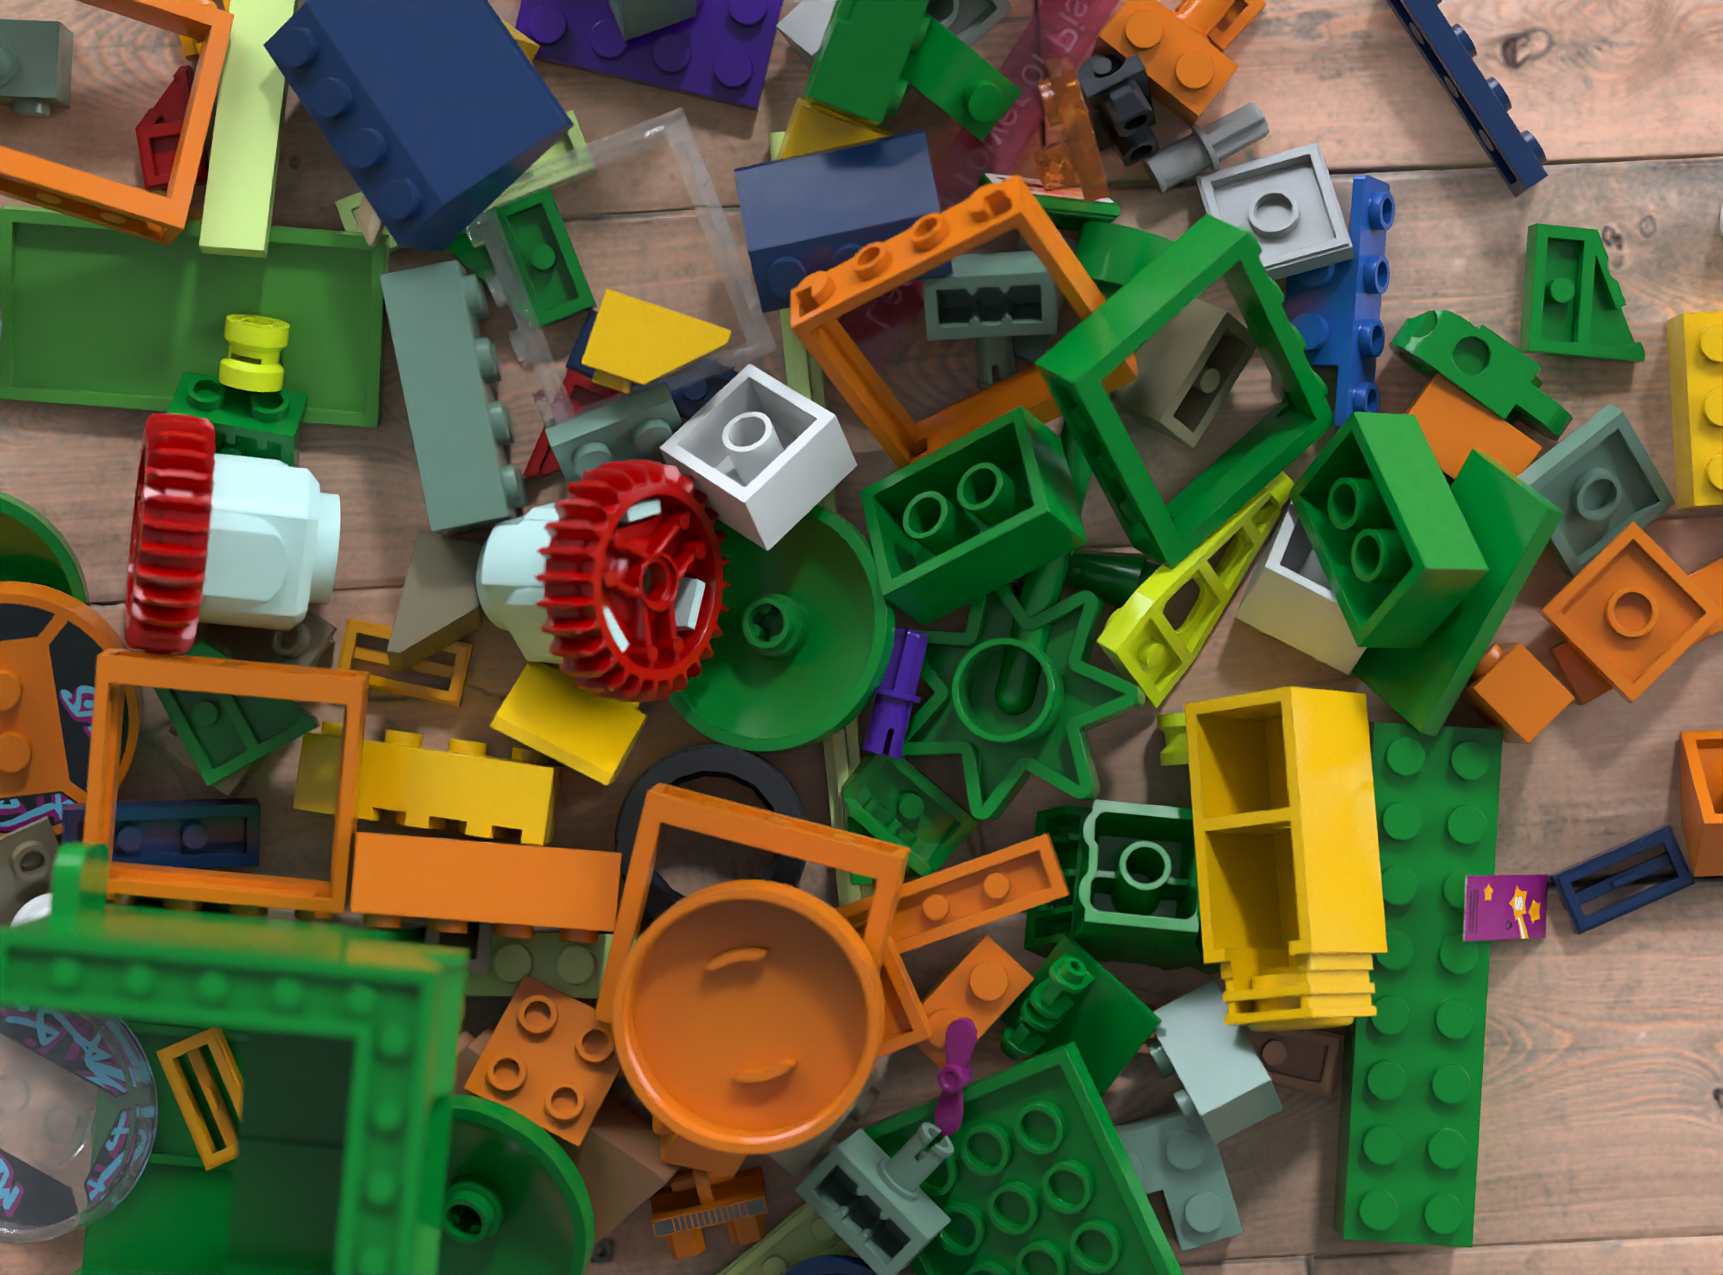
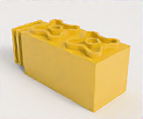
M1285 687L1185 703L1204 964H1220L1221 979L1226 980V992H1222L1223 1002H1227L1228 1015H1224L1225 1025H1248V1028L1253 1032L1292 1031L1349 1026L1353 1023L1354 1018L1377 1016L1376 1006L1371 1004V993H1375L1374 983H1370L1369 970H1373L1372 954L1387 953L1366 693Z

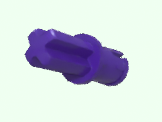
M901 627L895 629L894 646L890 662L879 687L876 686L874 690L876 697L865 743H863L861 750L902 759V748L913 702L920 703L921 697L915 696L928 643L927 635L922 632Z

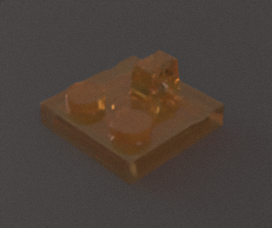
M1066 54L1046 60L1044 62L1049 77L1038 80L1037 84L1050 127L1062 124L1065 138L1034 152L1035 163L1045 192L1080 187L1085 203L1110 196L1109 188L1076 69L1070 55Z

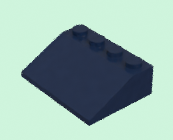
M308 0L263 45L399 247L435 251L444 250L574 126L487 0Z

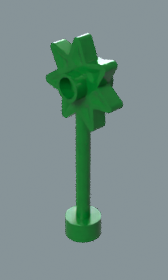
M1086 221L1081 223L1074 254L1104 298L1108 300L1168 248L1173 241L1124 225ZM1112 392L1108 393V396H1109L1110 399H1111ZM1064 419L1060 438L1081 515L1092 470ZM1072 551L1025 574L1020 595H1018L1009 582L972 601L965 633L915 630L927 635L928 638L920 675L935 693L909 721L902 753L911 758L962 757L971 814L977 819L987 822L998 820L1032 774L1075 798L1083 801L1094 800L1100 792V784L1086 731L1137 711L1145 703V693L1140 687L1088 664L1105 606L1100 597L1087 590L1079 591L1059 602Z

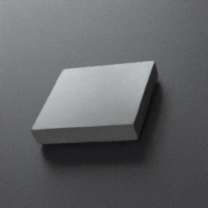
M1319 142L1195 176L1205 214H1209L1235 227L1243 225L1250 230L1261 245L1262 253L1259 255L1267 275L1273 280L1354 258L1353 246Z

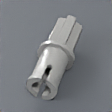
M1248 103L1203 128L1198 124L1191 126L1192 134L1143 159V163L1156 189L1160 194H1163L1169 188L1209 167L1213 171L1220 169L1219 162L1266 137L1269 133L1268 123L1262 111L1254 103Z

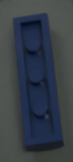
M1386 0L1514 197H1518L1547 177L1548 174L1542 166L1547 161L1542 147L1529 131L1525 130L1520 133L1507 111L1512 109L1508 95L1495 78H1484L1472 59L1477 55V51L1471 38L1459 24L1456 23L1450 26L1437 6L1442 3V0Z

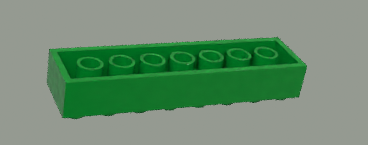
M1368 721L1387 953L1372 954L1373 970H1369L1370 983H1374L1375 993H1371V1004L1376 1006L1377 1016L1354 1018L1351 1025L1345 1026L1333 1229L1345 1240L1473 1247L1491 940L1464 941L1466 876L1495 875L1503 730L1442 726L1435 737L1420 733L1411 724Z

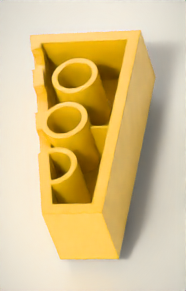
M322 721L321 732L311 731L303 735L293 809L335 815L343 723ZM386 729L384 741L364 738L358 819L383 821V818L395 820L397 824L425 829L446 830L447 827L457 828L459 832L465 833V835L485 838H510V836L521 837V843L544 846L554 841L564 766L549 764V756L535 749L513 747L511 758L486 755L487 743L449 738L448 750L424 747V734Z

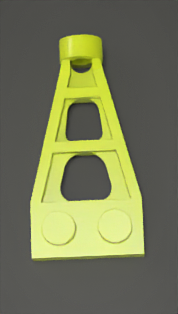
M1283 471L1172 570L1162 564L1135 590L1123 607L1112 613L1106 622L1103 633L1096 640L1123 678L1140 687L1145 693V702L1156 709L1195 660L1280 516V509L1290 498L1289 492L1295 484ZM1235 534L1216 569L1213 570L1207 560ZM1194 579L1200 588L1198 599L1184 623L1177 630H1174L1163 614L1164 607L1168 600L1186 582Z

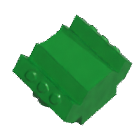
M1094 799L1092 800L1091 808L1064 805L1037 812L1035 837L1049 833L1070 894L1027 910L1025 950L1046 959L1061 938L1067 933L1098 962L1109 963V961L1145 964L1149 967H1158L1165 971L1190 966L1208 975L1221 973L1220 964H1204L1192 809Z

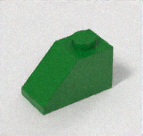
M925 11L924 16L930 18L924 40L917 55L908 54L900 75L982 142L1023 91Z

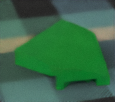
M869 752L841 786L845 831L911 848L904 877L920 876L922 878L933 874V871H937L979 824L973 815L903 755L902 759ZM849 872L852 885L872 884V880H877L876 878Z

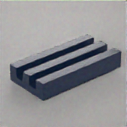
M1662 825L1549 875L1553 886L1557 888L1560 894L1561 904L1571 919V927L1574 933L1578 935L1695 884L1670 825ZM1662 843L1666 852L1574 892L1571 885L1572 882ZM1672 865L1675 876L1584 915L1581 904Z

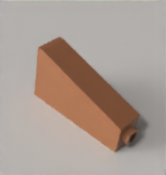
M495 1021L476 1038L467 1029L459 1036L454 1094L476 1096L464 1090L463 1087L498 1025ZM607 1096L580 1147L546 1131L567 1153L587 1188L595 1222L594 1245L664 1186L681 1167L661 1162L660 1134H655L651 1125Z

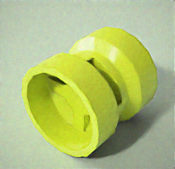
M232 314L226 316L223 336L229 342L228 356L220 361L218 381L226 386L248 391H280L283 388L285 369L279 363L280 353L288 345L291 326L282 320L259 315Z

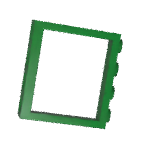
M1209 214L1203 216L1035 362L1132 547L1171 570L1334 425V415L1325 398L1328 396L1327 386L1320 376L1312 370L1304 353L1307 349L1306 341L1297 328L1290 323L1283 309L1282 303L1285 301L1282 290L1267 275L1259 257L1262 253L1260 243L1245 226L1235 227ZM1223 275L1283 402L1165 505L1101 380Z

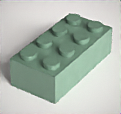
M457 260L380 275L431 532L451 537L494 528L496 523L518 518V508L528 506V499L521 469H516L514 464L509 465L505 445L515 443V434L508 406L503 407L502 401H496L492 383L503 381L496 345L495 343H490L489 337L483 338L480 320L490 319L483 282H478L476 274H469Z

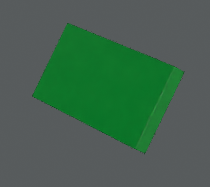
M1472 449L1450 489L1489 570L1420 648H1366L1351 671L1420 733L1435 737L1565 514L1490 455Z

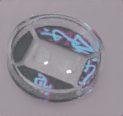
M0 1005V1243H37L85 1228L112 1211L128 1195L141 1176L151 1154L156 1134L158 1112L156 1086L143 1048L131 1029L118 1015Z

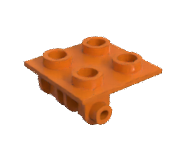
M525 974L463 1089L478 1097L507 1106L526 1116L542 1129L580 1147L616 1077L621 1078L624 1074L616 1052L613 1032L610 1031L611 1023L594 1019L596 1009Z

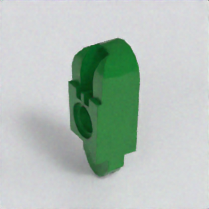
M1430 310L1414 318H1407L1389 343V348L1393 353L1427 379L1436 373L1440 374L1512 426L1518 419L1532 430L1534 429L1545 437L1558 441L1573 419L1570 413L1558 402L1539 389L1543 382L1536 375L1542 367L1483 324L1475 327L1462 316L1448 310Z

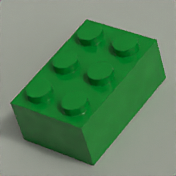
M1022 405L860 490L882 596L923 626L1088 543L1061 438Z
M1352 412L1289 492V496L1357 647L1420 648L1489 570L1415 415Z

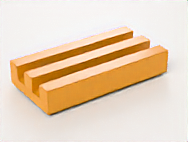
M348 618L337 669L351 670L353 658L390 666L386 651L358 646L356 643L359 633L390 640L393 627ZM456 641L440 650L457 654L454 666L423 660L408 669L450 678L449 691L370 674L369 687L461 707L464 696L463 689L465 682H467L468 667L474 645Z
M220 1025L156 1052L206 1171L235 1159L237 1154L238 1132L201 1047L208 1044L240 1119L243 1079ZM187 1053L226 1144L227 1148L217 1151L178 1059L180 1055Z

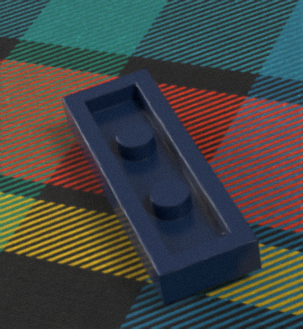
M257 798L117 802L112 862L179 868L259 866L260 803ZM86 803L62 804V844L83 841Z

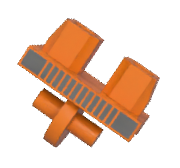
M762 1167L736 1172L735 1176L692 1168V1170L675 1173L670 1178L671 1187L659 1189L650 1197L652 1207L651 1223L655 1238L664 1237L674 1259L678 1260L696 1256L706 1250L703 1228L726 1223L731 1244L739 1246L759 1242L764 1239V1214L769 1213Z

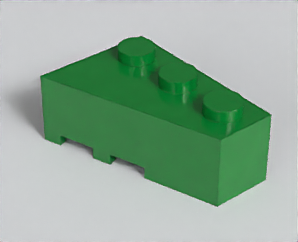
M836 0L801 99L872 126L881 124L885 114L895 117L908 81L901 78L900 74L908 54L917 55L924 40L930 18L924 16L929 0Z

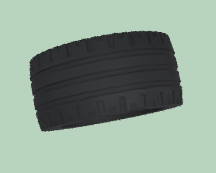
M718 743L699 744L676 750L648 767L636 779L623 800L615 828V852L621 853V877L624 883H626L648 790L659 782L678 787L682 783L704 776L730 778L753 790L769 811L807 821L802 802L785 775L771 762L754 752ZM774 852V859L762 881H772L796 888L802 876L806 860ZM654 867L644 909L655 920L672 905L686 897L673 890L658 873L656 867Z

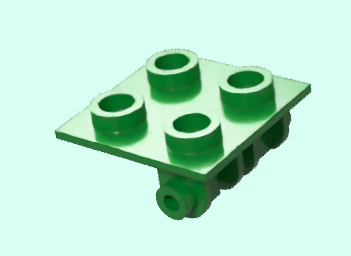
M1066 933L1033 975L1034 980L1022 991L1000 1020L1006 1026L1001 1032L1002 1042L1000 1048L1010 1059L1020 1060L1022 1057H1029L1035 1052L1041 1055L1075 1041L1100 1097H1102L1162 1020Z

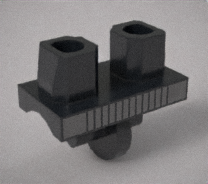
M1100 54L1091 57L1083 63L1078 71L1077 85L1083 98L1091 138L1099 152L1114 146L1125 167L1155 154L1159 150V145L1151 126L1156 124L1146 68L1138 54L1127 58L1125 62L1113 54Z

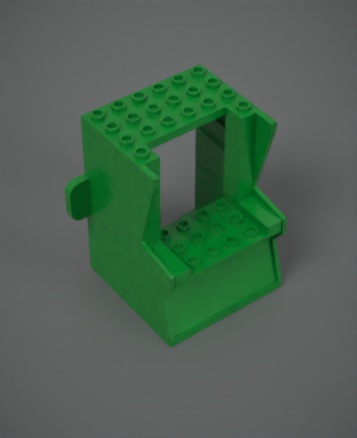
M84 841L62 844L58 850L54 865L49 915L0 927V1005L106 1014V1018L117 1027L132 1047L142 1069L146 1088L116 1097L99 1087L91 1170L121 1110L148 1101L147 1132L136 1166L120 1190L96 1211L93 1212L88 1198L82 1266L70 1275H437L460 1021L464 1019L468 970L465 966L469 963L470 950L403 943L410 941L424 942L426 924L402 922L401 928L363 926L362 918L333 916V920L313 918L312 921H303L296 919L294 912L268 910V914L264 916H244L230 913L229 909L205 906L199 910L170 909L164 907L162 901L137 899V902L133 904H114V900L106 899L109 877V850L107 844ZM220 1025L243 1079L240 1119L208 1044L201 1047L238 1132L237 1154L235 1159L206 1171L156 1052ZM187 1053L178 1056L217 1151L227 1148Z

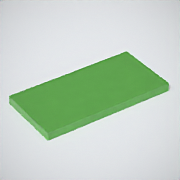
M5 205L0 208V399L168 412L183 373L193 372L218 377L220 361L228 356L229 342L223 336L226 316L250 314L282 320L291 326L289 342L281 350L279 363L285 369L282 389L303 392L308 396V407L302 422L378 428L382 421L386 305L380 275L388 274L389 235L381 234L377 246L372 248L367 244L364 234L361 232L271 226L267 258L202 253L199 247L202 220L186 219L184 230L169 246L45 208Z

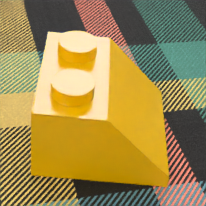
M529 661L495 715L490 727L606 786L616 783L650 715L637 709L640 703L603 699L593 696L591 691L576 687L574 677L561 672L560 663Z

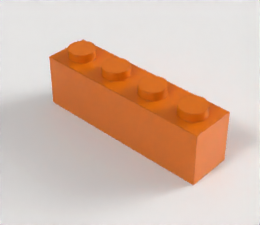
M356 832L349 911L363 913V926L401 928L402 916L429 918V931L467 933L468 921L494 923L493 935L533 938L534 926L560 928L559 940L598 943L599 931L614 932L621 853Z

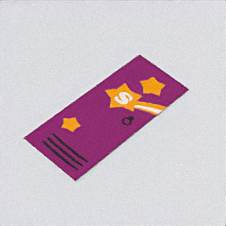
M1548 874L1466 876L1464 941L1546 938Z

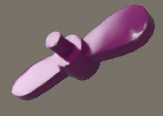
M961 1017L953 1021L948 1026L945 1035L946 1066L938 1074V1083L942 1088V1092L937 1103L934 1119L936 1127L942 1130L939 1134L943 1137L946 1135L949 1137L956 1133L963 1120V1088L971 1081L972 1068L968 1063L977 1040L976 1026L968 1017Z

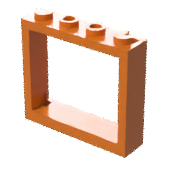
M76 0L202 42L166 197L0 146V195L169 246L185 227L235 14L217 9L216 3L212 0Z
M1019 174L998 184L991 183L982 186L969 199L942 213H931L922 217L910 229L883 243H871L862 248L854 258L826 272L818 271L812 273L802 280L797 287L791 289L790 328L899 470L1021 405L1044 424L1062 416L1036 365H1033L915 423L836 319L850 310L1015 227L1022 234L1081 320L1086 319L1106 299ZM1135 351L1101 380L1107 394L1138 379Z
M108 648L97 655L83 841L105 843L108 846L109 877L106 899L114 900V904H133L137 902V896L163 898L164 907L177 910H199L203 908V902L229 904L228 911L230 913L244 916L267 915L269 907L293 909L294 917L303 921H312L313 918L333 920L334 913L344 914L350 901L370 672L181 654L152 653ZM126 684L344 704L330 881L112 862Z
M660 782L647 791L594 1019L611 1023L610 1031L613 1032L612 1011L616 984L621 969L631 949L637 942L665 823L878 879L863 942L872 956L880 977L911 848Z

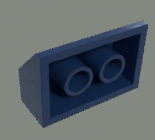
M925 129L734 169L747 249L762 313L790 308L791 289L797 287L810 274L818 271L826 272L854 258L865 246L874 242L883 243L901 234L928 214L942 213ZM949 260L906 283L953 274L952 261Z

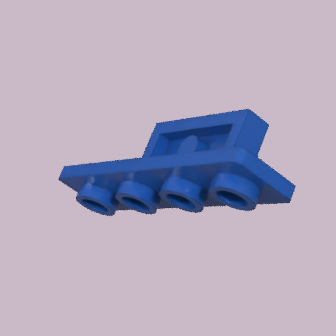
M1355 175L1353 178L1349 237L1353 246L1354 258L1287 277L1284 311L1290 323L1297 328L1306 341L1307 349L1304 353L1311 368H1338L1334 415L1335 430L1340 429L1352 412L1378 413L1380 406V394L1375 384L1377 357L1381 355L1385 343V331L1380 320L1382 294L1387 290L1390 280V267L1385 257L1387 230L1392 227L1394 222L1395 204L1390 193L1389 184L1369 175Z

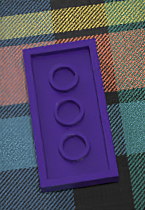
M521 0L515 29L540 46L533 58L535 60L758 112L778 29L776 25L780 21L784 0H696V16L627 41L623 39L608 0Z

